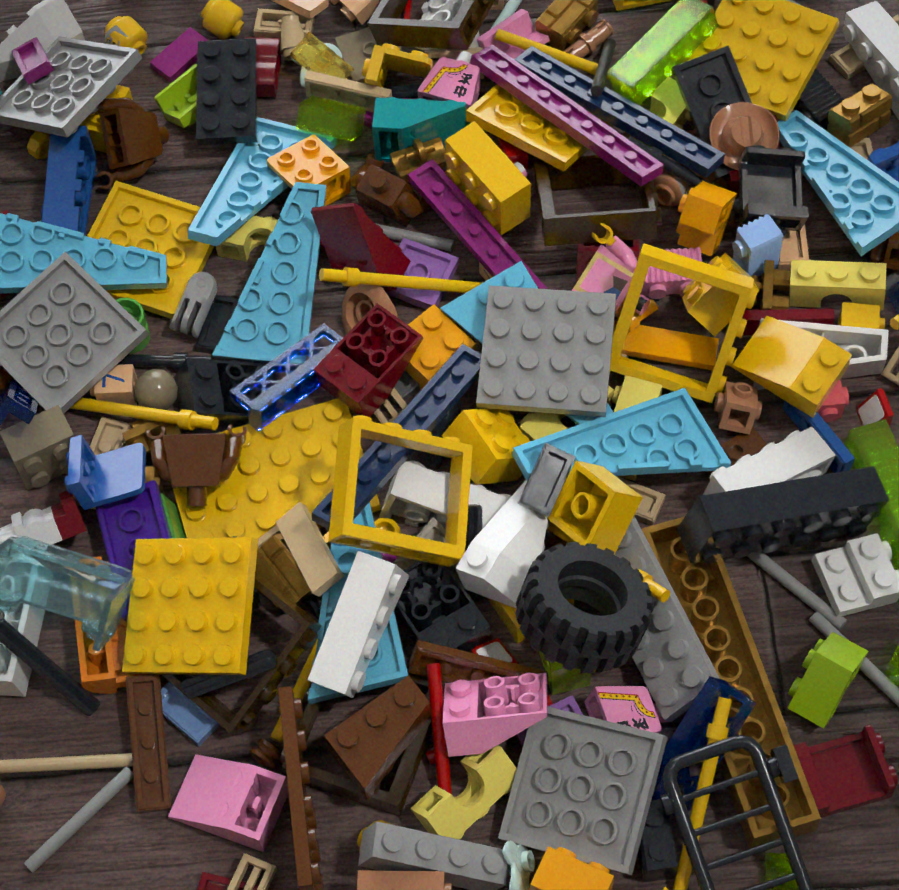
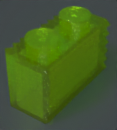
M312 95L299 104L296 129L353 142L362 134L366 109L364 106L359 108L358 105L354 107L353 104L349 106L345 103L343 105L342 102L337 103L336 100L332 102L331 99H320L319 96L315 98Z

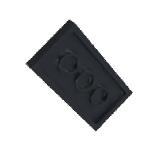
M256 38L198 41L196 140L198 146L257 142Z
M729 45L673 66L671 69L698 137L711 145V122L719 110L737 102L752 103ZM722 163L713 171L715 179L718 180L728 176L729 171H735V169Z

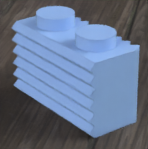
M770 215L759 216V220L754 219L748 225L743 224V227H738L736 240L732 242L734 250L732 259L750 276L755 275L758 277L764 273L765 260H774V269L779 264V254H781V244L784 236Z

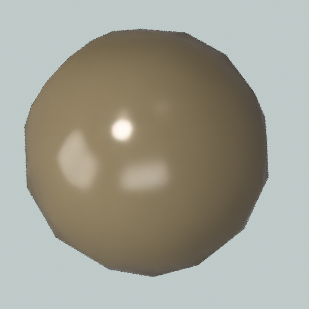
M151 369L142 373L137 379L134 388V394L140 406L163 410L169 409L175 403L178 393V386L173 376L161 369Z

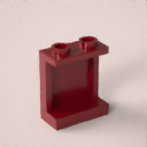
M871 724L865 725L859 733L807 747L806 742L794 745L821 818L891 798L898 784L892 764L887 765L883 755L885 753V745L880 733L874 732Z

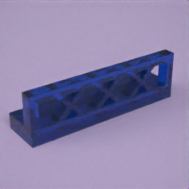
M323 323L231 389V397L248 410L250 426L260 431L321 385L313 369L343 338ZM323 336L332 342L327 347H314V343ZM296 356H309V360L305 363H291V359ZM273 372H286V376L281 380H268V376ZM250 389H262V394L253 400L244 395Z
M13 378L0 397V425L8 413L29 424L37 411L38 402Z
M709 676L664 749L651 800L660 799L659 795L666 793L662 776L664 768L670 759L681 753L707 745L706 731L708 723L713 721L718 696L729 699L732 695L743 704L736 716L730 717L727 720V724H730L727 738L738 734L756 702L727 681ZM724 754L719 756L717 766L723 758ZM689 766L681 769L677 774L678 785H683L684 794L696 791L700 776L699 774L690 777ZM694 799L685 802L688 812L693 806Z

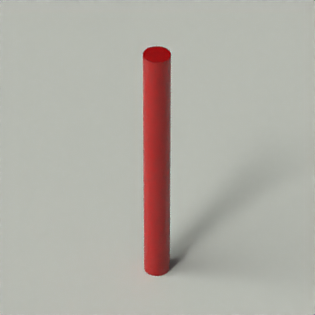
M430 663L426 665L437 785L452 794L449 756L443 728L444 700L440 663Z

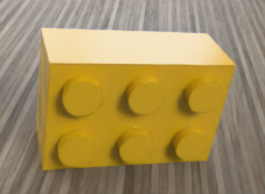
M475 121L445 139L446 175L460 188L463 194L500 235H503L530 217L531 183Z

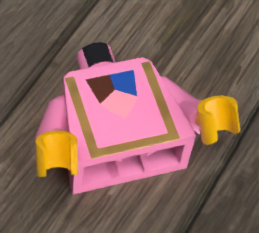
M600 223L606 229V235L603 238H598L592 232V237L597 242L606 244V247L600 245L572 291L616 294L615 317L619 318L636 268L637 259L633 251L621 239L613 236V231L609 226ZM640 294L635 313L642 315L648 308L650 299Z

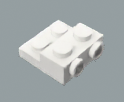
M878 533L848 540L844 547L814 554L811 559L837 617L892 604L899 599V569L894 570L890 561L892 558L891 547L887 541L881 542Z

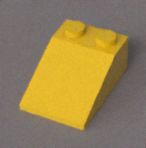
M766 316L732 364V368L813 418L847 370L852 354L825 337Z

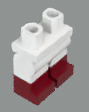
M64 491L59 493L61 502L43 510L31 509L23 517L20 512L11 515L12 523L0 528V545L5 556L23 550L25 557L35 553L34 548H44L87 531L74 495Z

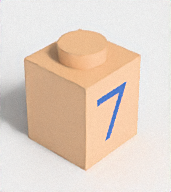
M133 364L116 365L90 389L91 397H96V400L137 406L134 388L138 378Z

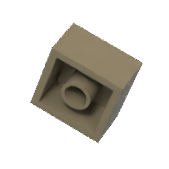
M59 405L0 431L1 437L27 491L32 488L42 487L51 479L62 474H68L66 453L69 452L70 438L75 436Z

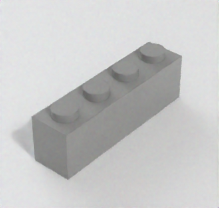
M376 821L362 833L358 866L380 871H444L445 882L452 883V886L469 890H498L506 885L508 863L502 853L503 849Z

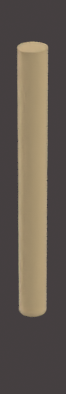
M132 753L0 760V774L133 767Z

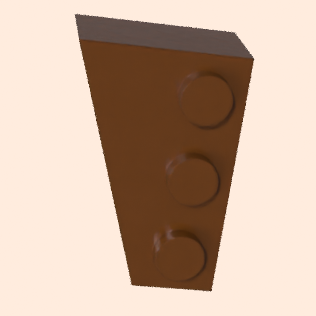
M408 675L324 735L327 749L367 802L373 796L374 790L384 776L388 775L392 770L393 764L404 749L408 748L430 718L429 700Z

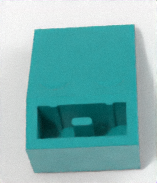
M376 98L372 123L375 159L392 162L390 153L413 146V140L418 138L423 143L440 137L445 148V139L466 127V103L454 100L434 101L422 98Z

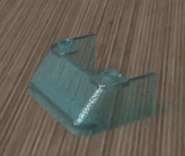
M11 536L0 544V610L8 611L11 610V607L25 603L81 621V629L87 633L86 636L95 640L93 650L100 651L114 636L135 577L132 576V570L26 536Z

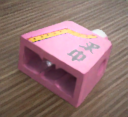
M462 51L456 60L446 57L439 58L418 88V99L465 102L466 110L478 100L481 86L480 68L470 64L472 54Z
M598 686L593 689L584 701L589 717L659 734L661 732L660 723L669 722L663 719L656 703L652 702L648 689L644 686Z

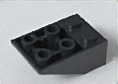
M186 358L174 376L178 386L177 401L179 412L182 409L196 411L198 415L217 417L219 422L216 430L196 427L194 430L182 429V432L217 433L226 431L230 424H232L233 429L283 414L274 364Z
M418 561L403 570L409 575V578L395 606V610L415 645L417 640L471 653V650L476 646L492 640L491 626L450 567Z

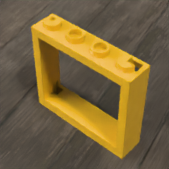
M643 243L613 335L610 371L661 384L663 388L672 391L685 388L690 397L712 403L715 393L723 392L727 376L722 375L725 365L731 367L737 348L732 347L735 337L742 338L747 323V320L742 318L746 308L752 309L757 295V291L752 290L754 278ZM650 266L739 294L708 384L621 356Z
M363 415L353 416V418L339 425L328 542L447 567L459 563L465 553L473 445L461 443V439L457 437L447 436L440 438L432 436V433L427 430L418 429L410 431L402 429V426L398 423L387 422L381 424L372 422L370 417ZM361 437L451 458L445 543L353 523Z

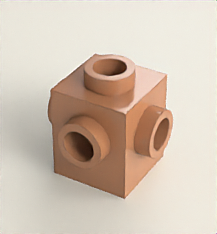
M726 381L723 393L718 392L714 402V411L718 412V428L750 435L754 420L759 419L762 410V401H758L757 387H752L743 382L733 383Z

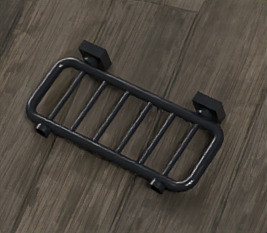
M736 735L681 753L670 759L665 766L662 777L666 793L659 795L666 816L674 814L700 890H715L709 870L781 845L784 847L793 873L744 890H766L792 880H796L799 890H814L774 780L779 777L781 783H787L799 779L787 744L770 749L771 757L766 758L764 750L756 740L749 736ZM737 749L749 752L756 770L684 795L681 794L677 782V774L681 769ZM756 777L759 778L768 804L697 829L693 828L685 805L686 801ZM771 811L780 836L779 839L706 864L697 836Z

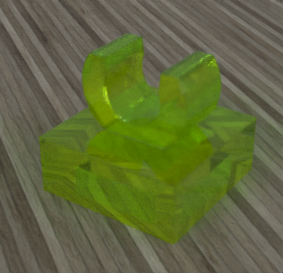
M765 853V882L793 873L786 853ZM792 880L766 890L799 889L796 880Z

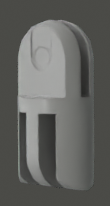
M198 272L193 274L188 280L169 328L176 331L180 326L181 333L188 335L192 330V336L198 338L217 293V283L208 272Z

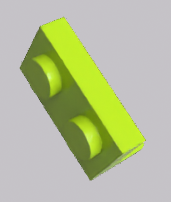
M197 64L193 65L154 97L166 121L183 128L196 122Z

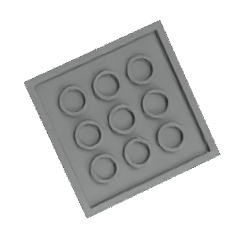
M59 36L45 50L54 71L29 85L23 75H21L0 96V124L69 137L77 131L78 126L88 115L96 111L97 106L105 97L114 92L122 79L134 70L142 56L138 49Z
M64 252L0 310V365L45 411L59 405L64 414L149 334L73 258Z
M489 285L476 399L477 408L606 417L616 294Z
M547 706V717L530 726L527 730L498 838L505 841L511 840L516 844L541 851H546L548 846L554 849L563 847L577 855L576 859L588 864L591 861L597 862L610 870L632 875L668 737Z

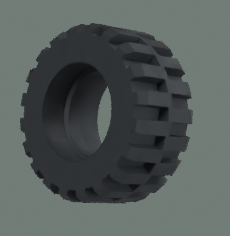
M570 542L565 547L563 544L553 546L539 554L536 560L532 562L517 597L515 614L518 624L521 625L520 630L525 639L531 640L530 645L537 653L541 651L545 654L546 660L551 663L556 661L562 664L564 669L572 671L573 668L580 669L581 673H593L594 670H597L598 673L610 671L612 667L618 668L633 657L652 619L654 603L647 582H642L644 579L643 575L637 568L633 569L630 566V561L626 558L615 556L614 551L605 548V550L599 549L596 544L587 543L584 546L580 545L579 542ZM566 599L585 602L597 609L603 616L585 613L571 605Z

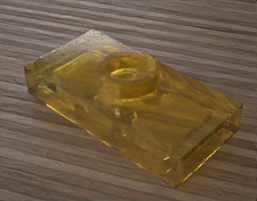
M310 32L305 35L290 53L294 60L309 71L347 79L354 71L351 65Z

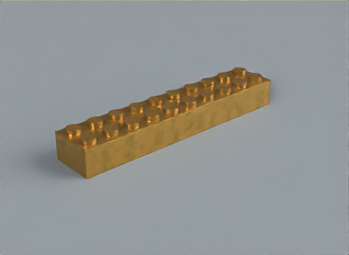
M684 517L642 528L650 547L723 683L697 703L706 730L708 723L713 721L718 696L732 699L726 727L729 728L727 738L736 735L752 737L761 745L766 758L771 757L770 749L787 744L799 779L787 783H781L779 777L774 780L794 836L797 837L816 831L821 820L819 811L723 558L711 564H705L704 561L690 563L677 531V527ZM743 749L720 755L718 758V763L725 780L756 770L749 752ZM758 777L727 787L737 814L768 804ZM771 811L740 821L749 849L780 838Z

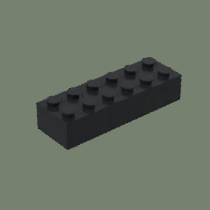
M871 466L699 496L677 527V531L691 564L702 561L705 564H711L729 556L737 559L745 557L751 552L763 551V553H770L780 547L789 545L797 548L816 540L829 542L838 536H859L866 532L867 526L881 514L880 511L889 502V498L875 467Z

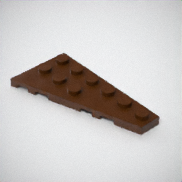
M292 686L278 688L298 888L299 890H324L323 877L320 874L319 862H321L320 848L315 831L317 829L315 808H313L312 795H307L306 783H310L308 762H303L302 751L307 750L305 730H299L298 719H304L301 698L294 697Z

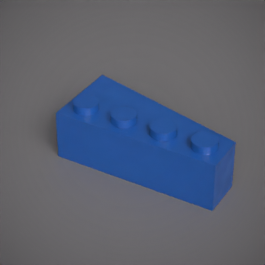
M78 126L77 131L69 137L50 134L44 204L41 209L42 222L82 232L84 236H86L95 179L94 175L97 166V157L87 126Z

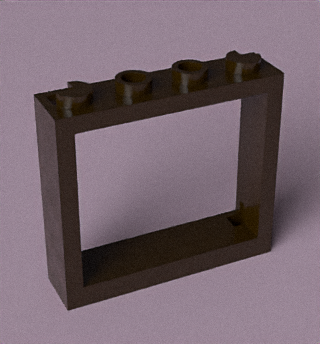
M381 0L367 24L377 45L388 43L403 47L468 50L495 0H463L452 21L398 19L408 0Z
M598 155L581 156L564 172L541 159L534 160L535 189L545 246L595 243L597 241L592 237V232L598 238H603L607 232L600 223L609 226L613 231V236H617L621 240L657 238V226L662 225L661 207H658L657 192H654V179L640 186ZM634 183L640 209L556 215L551 189Z
M256 571L254 587L298 622L301 627L276 659L277 666L268 670L237 714L210 692L191 698L195 704L229 733L248 732L256 724L258 712L263 705L269 704L278 693L277 686L284 677H289L298 666V661L296 660L304 650L306 651L314 645L318 638L316 633L322 626ZM161 674L181 692V682L192 677L189 674Z
M408 673L422 693L426 694L425 697L430 703L428 677ZM442 681L443 700H444L445 682ZM309 688L304 703L307 704L303 713L304 719H298L299 730H305L306 743L323 701L313 704L309 703ZM431 716L408 748L405 749L389 792L376 788L373 796L367 802L350 779L309 766L310 783H306V785L400 817L433 731ZM283 749L280 764L282 765L284 776L287 778L285 752Z

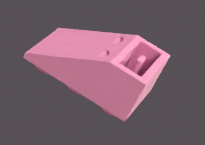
M525 673L520 676L510 677L493 676L488 679L457 680L445 683L443 728L449 757L483 754L547 717L546 673Z
M195 754L168 818L264 852L289 793L287 778L255 765Z

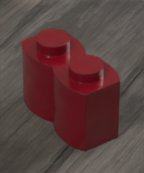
M245 37L244 39L256 38L257 97H277L282 53H280V38Z

